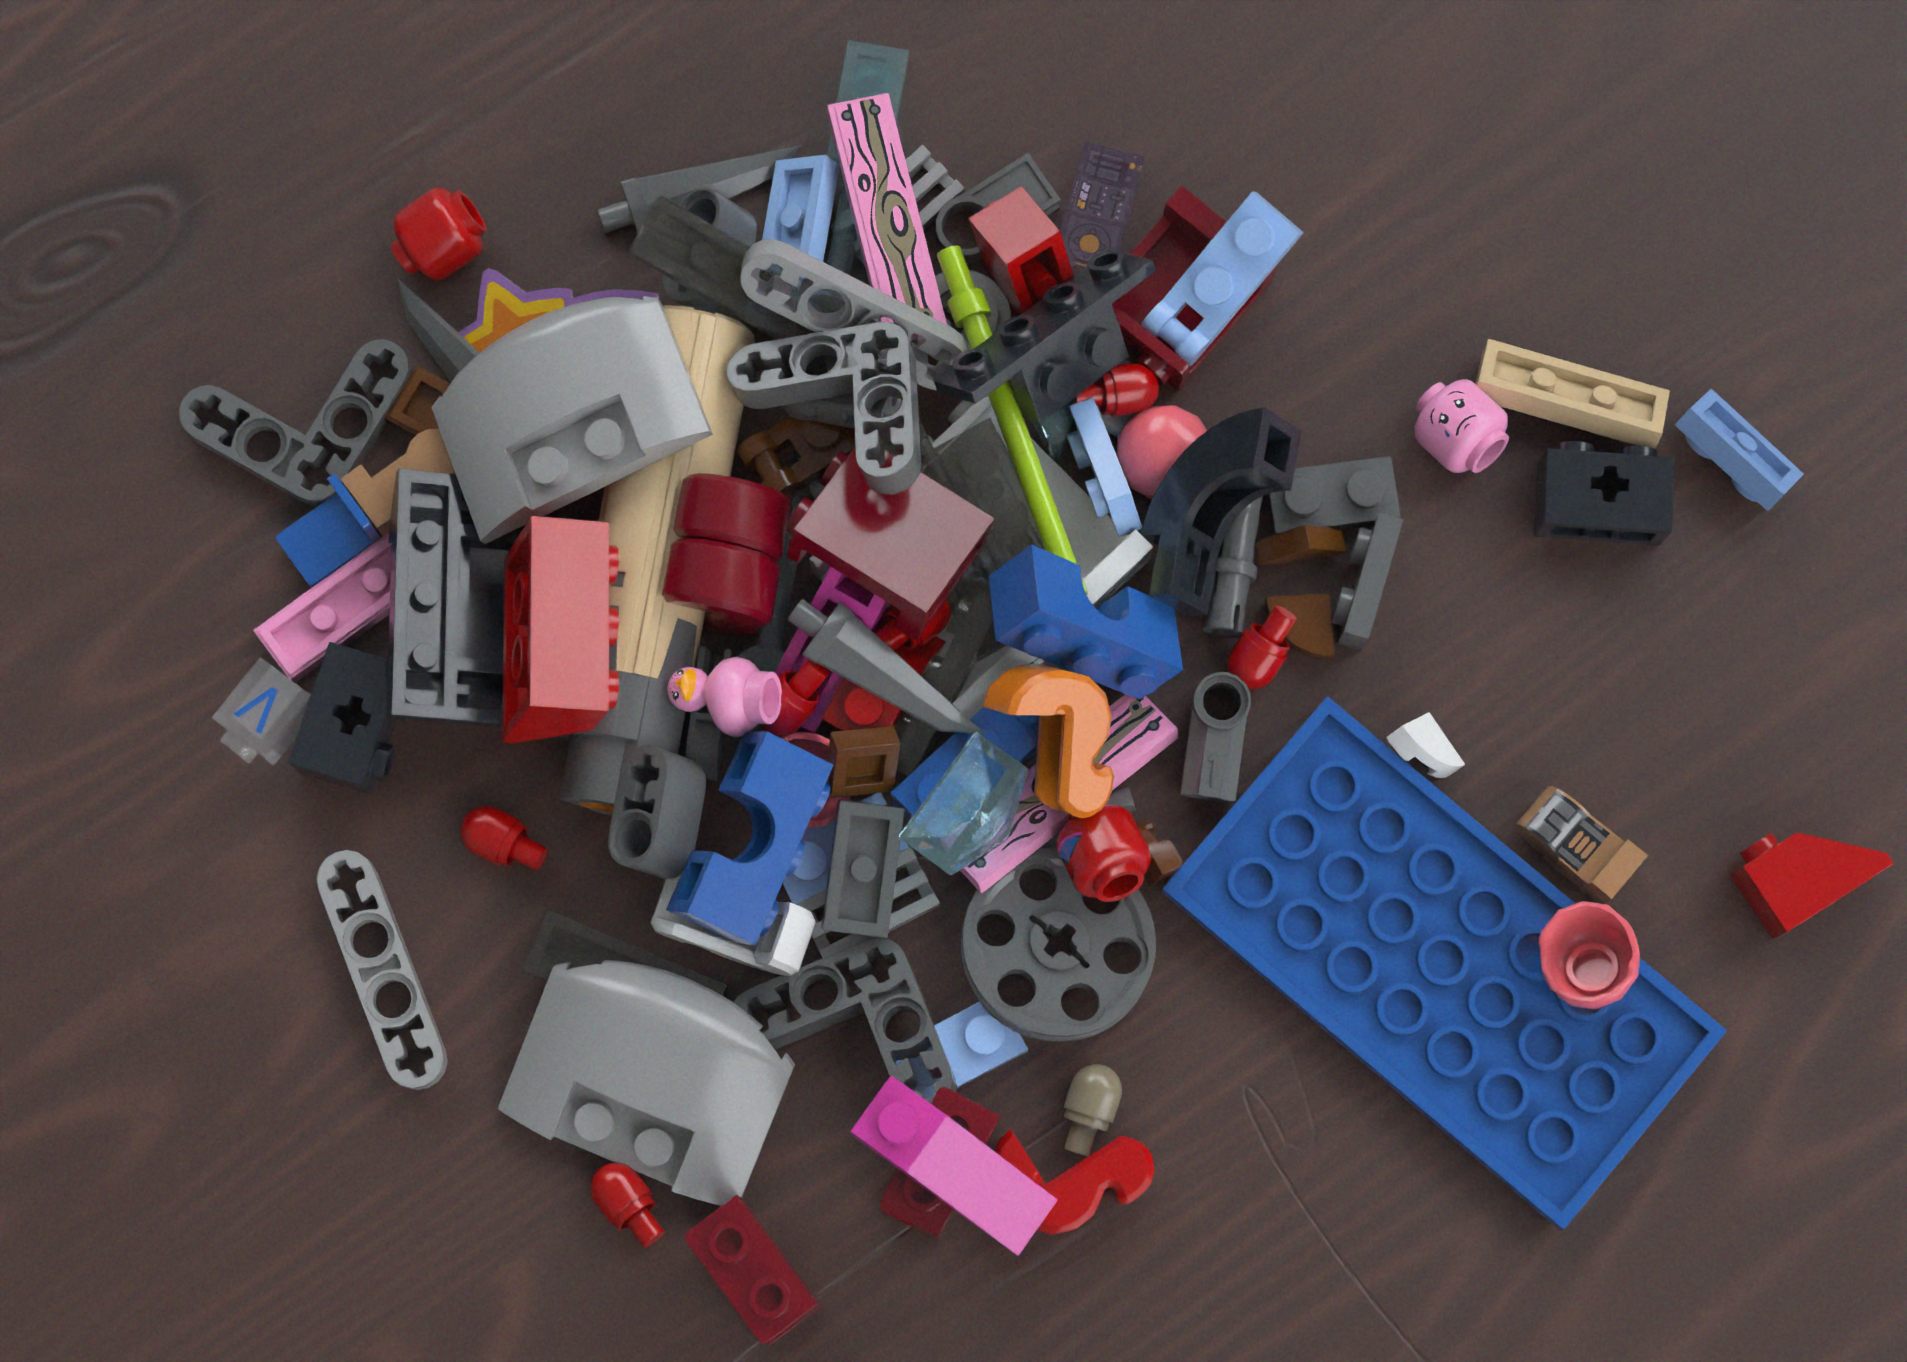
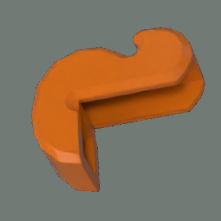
M1038 663L1019 665L1005 671L989 686L982 707L1009 715H1039L1034 795L1048 808L1075 817L1086 818L1096 814L1109 801L1114 780V773L1111 767L1093 762L1109 736L1112 716L1106 693L1089 676Z

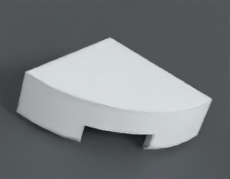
M1430 712L1402 725L1387 736L1388 742L1404 760L1409 761L1416 757L1430 767L1427 774L1436 778H1446L1465 765Z

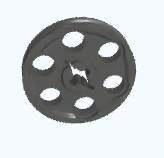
M1057 847L1036 850L982 894L977 889L969 904L962 926V965L966 979L975 997L984 1009L1001 1024L1014 1032L1036 1040L1048 1042L1077 1041L1100 1034L1111 1028L1137 1003L1148 983L1155 962L1156 934L1154 922L1148 905L1139 889L1131 895L1118 900L1116 909L1110 913L1096 914L1090 911L1083 902L1082 894L1075 889L1059 856ZM1030 869L1046 871L1054 880L1055 892L1045 900L1037 901L1028 898L1020 888L1019 879L1022 874ZM990 914L1005 917L1013 928V938L1005 945L990 946L980 939L977 933V923L983 917ZM1063 931L1069 934L1072 939L1068 949L1073 955L1068 956L1060 951L1054 957H1051L1044 951L1048 943V939L1044 935L1046 932L1054 937L1059 936ZM1114 942H1125L1136 950L1139 956V965L1131 973H1115L1106 966L1103 959L1104 949ZM1011 974L1022 975L1027 978L1034 990L1032 1001L1021 1007H1014L1004 1003L997 990L998 983L1002 978ZM1072 988H1082L1089 991L1097 1002L1096 1014L1084 1021L1071 1019L1062 1009L1061 998L1063 994Z

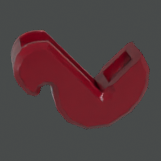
M690 474L682 480L673 530L680 538L706 539L737 545L764 553L777 561L784 554L788 533L786 526L791 516L792 504L787 495L774 488L752 481L718 474Z
M678 539L670 547L662 596L668 603L706 611L703 627L710 631L732 636H752L759 632L762 626L772 621L781 568L778 562L768 555L741 546L706 539Z

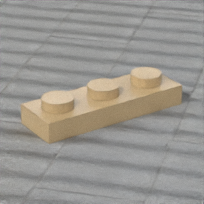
M1488 339L1485 345L1475 383L1500 407L1622 442L1656 449L1663 433L1670 390L1492 339Z

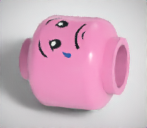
M1468 379L1458 380L1447 386L1442 382L1436 383L1417 402L1416 411L1419 413V417L1414 426L1415 439L1439 463L1453 473H1462L1468 470L1474 473L1481 472L1501 455L1508 444L1509 436L1505 433L1508 426L1507 413L1475 383Z

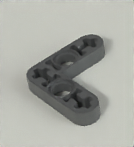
M876 322L755 343L737 351L728 362L726 372L737 399L744 406L752 409H765L853 394L856 458L866 484L873 491L881 494H896L905 491L915 483L920 475L921 451L916 359L907 334L899 325L891 322ZM892 348L887 352V367L890 374H881L875 360L880 358V350ZM830 355L837 358L834 367L825 374L811 376L805 373L808 364L817 357ZM790 364L792 373L794 375L791 378L785 377L789 376L788 370L786 368V365ZM766 370L762 372L761 381L750 383L755 380L757 371ZM897 397L902 400L899 410L891 416L876 418L870 415L871 408L880 399ZM882 440H891L897 454L892 459V466L887 468L880 467L885 464L886 460L885 447Z
M380 339L364 344L356 352L306 435L228 391L213 385L199 386L190 390L183 398L179 407V420L184 430L199 445L304 504L317 507L337 493L331 484L327 487L323 484H316L311 491L307 490L309 482L303 475L304 471L308 467L318 470L329 455L326 449L319 445L321 441L326 439L337 451L349 454L348 458L342 461L334 453L326 467V471L330 476L335 473L341 481L340 478L364 463L387 425L385 419L387 413L413 370L404 350L395 342ZM388 357L393 358L391 364L397 372V376L393 380L382 377L378 381L372 393L377 401H381V404L378 408H375L364 396L353 393L352 390L355 386H359L366 394L374 381V376L368 368L373 361L383 364L387 361ZM217 402L220 403L218 407L220 413L228 422L238 427L234 437L232 438L227 430L214 423H209L205 426L204 430H201L202 422L196 416L197 411L201 407L211 410ZM347 408L360 409L367 415L365 431L354 439L340 438L333 431L335 417L340 411ZM243 416L249 417L241 424ZM260 431L275 432L281 439V447L278 454L267 462L253 461L247 454V445L250 438ZM233 439L231 447L225 446Z
M878 937L863 941L803 966L799 972L791 976L781 975L750 988L740 994L733 1002L753 1018L752 1011L763 1007L769 1015H772L768 1018L769 1029L762 1033L775 1050L865 1013L890 1076L892 1075L911 1090L917 1087L918 1080L908 1059L921 1055L929 1075L933 1079L943 1078L934 1083L935 1093L941 1087H947L957 1093L956 1078L911 965L901 947L890 939ZM883 957L887 965L893 966L888 969L890 979L878 983L873 975H867L873 972L871 962ZM850 969L856 980L854 982L860 991V994L853 997L849 985L841 972ZM819 980H828L835 983L838 988V994L831 1006L817 1011L809 1009L804 1005V994L811 984ZM790 994L791 1003L801 1018L792 1021L785 1010L787 1007L781 999L782 996ZM906 1011L919 1016L921 1022L920 1029L911 1040L899 1043L893 1042L886 1037L887 1023L895 1014ZM931 1046L933 1047L932 1051H926ZM897 1060H903L900 1064L896 1065ZM919 1090L914 1091L922 1098H924L922 1094L919 1092ZM935 1094L929 1098H925V1100L931 1103Z

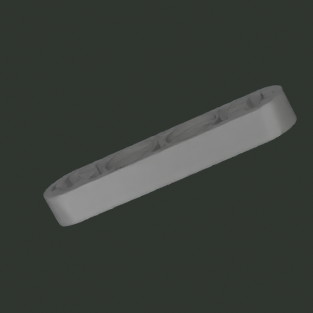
M775 239L761 240L752 244L745 252L740 279L741 287L746 295L756 303L816 333L864 325L873 319L886 317L894 320L906 332L909 342H911L912 334H918V345L912 343L911 347L916 359L917 384L923 387L937 390L933 379L951 366L956 356L967 351V344L963 336L954 328L785 242ZM772 263L781 267L780 276L773 275L769 281L759 278L760 269L767 270ZM799 277H805L800 285L798 297L791 296L792 285L797 287ZM820 289H831L842 295L845 304L834 313H822L812 307L809 297ZM892 348L880 350V358L875 361L887 364V352ZM941 349L950 352L949 361L942 359L936 366L928 363V354L936 356Z
M349 850L335 852L327 857L319 867L317 875L318 890L385 1067L392 1079L406 1088L414 1090L430 1088L439 1082L446 1071L448 1062L446 1049L380 876L372 862L360 853ZM343 865H348L354 872L364 871L365 878L356 883V889L361 902L367 906L376 899L378 908L358 911L344 922L341 913L344 911H354L350 897L341 889L333 890L332 883L340 879L339 868ZM365 923H380L388 932L389 940L386 949L377 957L364 958L359 956L353 944L356 931ZM395 981L404 983L411 993L410 1007L400 1017H384L376 1006L377 993L387 983ZM421 1017L424 1028L410 1031L418 1048L423 1051L431 1049L433 1058L425 1062L426 1074L418 1077L414 1071L410 1069L401 1070L400 1061L408 1057V1050L403 1038L397 1035L389 1042L386 1032L388 1030L407 1028Z

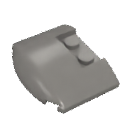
M643 296V300L625 297L597 298L571 304L532 319L506 333L475 356L455 376L443 396H439L432 406L435 419L479 539L484 544L526 525L531 516L543 517L713 435L662 303L655 297Z
M605 960L602 964L568 969L571 962L553 966L498 1109L549 1140L556 1137L613 1162L626 1164L639 1173L673 1186L672 1192L719 1206L725 1204L735 1195L742 1198L795 1067L787 1052L780 1059L768 1039L759 1031L763 1026L750 1014L712 989L686 977L655 967L623 961Z

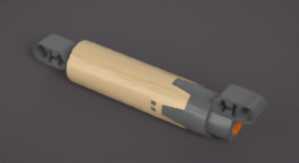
M705 187L693 189L683 197L678 204L673 225L692 234L710 248L723 253H735L744 257L745 252L751 245L755 243L757 235V224L750 212L712 189ZM672 228L674 234L706 256L712 258L718 255ZM669 246L667 254L683 261L713 280L702 268ZM666 258L663 274L665 292L672 300L682 305H664L663 308L713 435L604 487L598 522H609V545L617 546L619 552L617 578L613 585L609 584V607H616L619 614L617 640L613 647L609 646V670H617L619 677L618 699L615 708L609 709V712L594 730L560 735L561 738L570 741L559 799L601 814L612 815L608 848L611 857L618 864L663 879H673L682 874L691 851L695 850L706 791V776L703 768L696 761L678 755L686 711L678 709L671 703L667 693V685L672 674L679 669L696 667L706 611L668 603L662 596L671 544L678 539H684L678 537L673 530L682 480L688 475L696 473L731 476L743 404L737 399L726 371L732 356L743 347L755 344L754 334L740 321L730 318L738 311L742 304L726 297L700 275ZM715 282L730 296L743 302L744 299L732 294L731 292L723 288L721 285H719L717 282Z

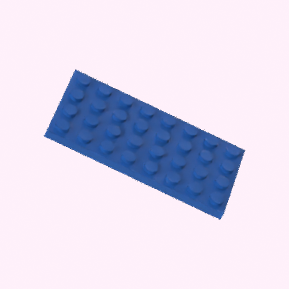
M1328 696L1161 891L1559 1231L1567 1227L1728 1031L1641 958L1637 979L1619 1001L1598 1009L1571 1006L1558 998L1556 992L1550 990L1543 977L1538 940L1542 929L1559 909L1576 903Z

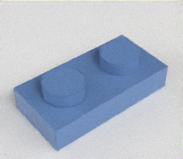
M1712 389L1702 396L1675 424L1685 434L1686 441L1696 453L1702 457L1712 459L1732 478L1733 485L1740 494L1751 501L1758 502L1767 511L1804 475L1803 472Z

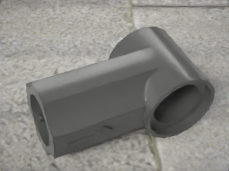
M1228 672L1213 673L1199 683L1192 695L1180 796L1212 802H1236L1246 720L1251 707V693L1246 683L1234 674ZM1213 688H1223L1230 691L1237 701L1236 715L1228 720L1212 718L1206 713L1203 706L1204 694Z

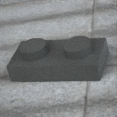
M1391 456L1295 468L1291 491L1267 494L1273 535L1302 525L1337 528V530L1372 526L1379 512L1397 518L1401 517Z
M1379 512L1371 526V530L1359 528L1349 559V564L1359 566L1354 588L1350 589L1342 586L1331 622L1342 626L1337 644L1362 651L1369 640L1404 519Z
M838 799L821 926L823 930L888 938L905 810L903 807Z

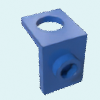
M335 473L327 478V480L337 493L275 537L311 588L381 538Z

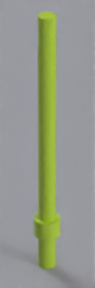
M950 246L937 253L938 261L952 296L947 303L956 327L964 329L970 348L974 349L993 335L987 320L991 316V310L983 289L975 288L961 247ZM1008 380L991 392L988 397L1043 547L1046 551L1077 564L1010 380ZM1082 578L1083 588L1087 595L1088 591Z

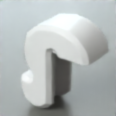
M681 875L673 879H665L650 922L655 932L681 943L685 942L701 947L729 960L773 974L791 976L799 972L816 923L810 911L791 902H778L779 909L772 927L764 936H759L756 945L732 942L667 911L666 908Z

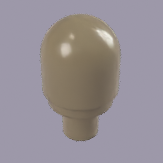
M1091 1064L1080 1069L1073 1077L1064 1104V1108H1066L1064 1118L1073 1121L1064 1149L1089 1157L1097 1129L1107 1131L1110 1122H1114L1122 1096V1085L1118 1075L1111 1068L1101 1064Z

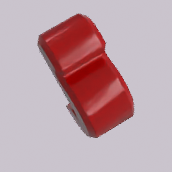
M1011 1129L1001 1138L995 1148L997 1154L1058 1199L1036 1230L1048 1235L1074 1231L1094 1215L1105 1189H1112L1115 1192L1116 1202L1119 1205L1130 1204L1148 1189L1154 1175V1162L1149 1149L1143 1143L1124 1136H1119L1047 1184Z

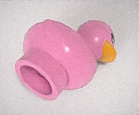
M740 657L722 660L709 676L698 668H681L672 674L667 685V693L674 706L680 710L693 712L707 705L716 726L722 732L732 737L743 736V734L748 733L758 724L774 723L781 709L782 688L777 674L760 671L750 660Z

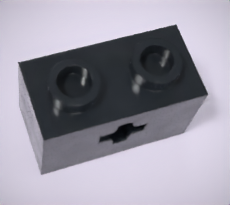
M1580 441L1560 442L1555 445V449L1548 448L1537 463L1534 537L1660 546L1672 533L1675 457L1657 456V450L1647 446H1625L1619 448L1618 453L1594 452L1592 444ZM1599 480L1606 482L1607 492L1617 493L1610 502L1603 501L1601 490L1592 489Z
M329 642L288 764L298 773L370 795L373 793L377 780L381 782L386 781L396 752V746L389 744L396 721H406V719L389 718L385 682V663L388 659ZM362 707V711L370 718V722L367 726L356 725L352 732L343 723L346 715L357 716Z

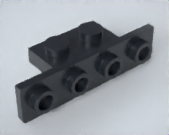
M1107 250L1093 256L1088 261V266L1065 283L1057 284L1044 293L1043 299L1021 315L1004 321L995 334L976 348L964 351L956 356L952 365L933 379L937 391L976 404L1010 379L1023 418L1037 423L1043 422L1129 357L1112 303L1156 271L1153 260L1123 253L1120 250Z

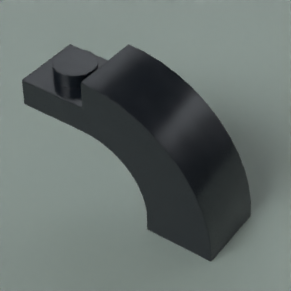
M1266 407L1256 408L1238 413L1219 422L1199 436L1184 450L1157 488L1149 505L1141 532L1144 538L1158 545L1149 595L1187 616L1208 615L1218 555L1223 538L1234 519L1253 501L1273 492L1291 491L1302 432L1300 429Z

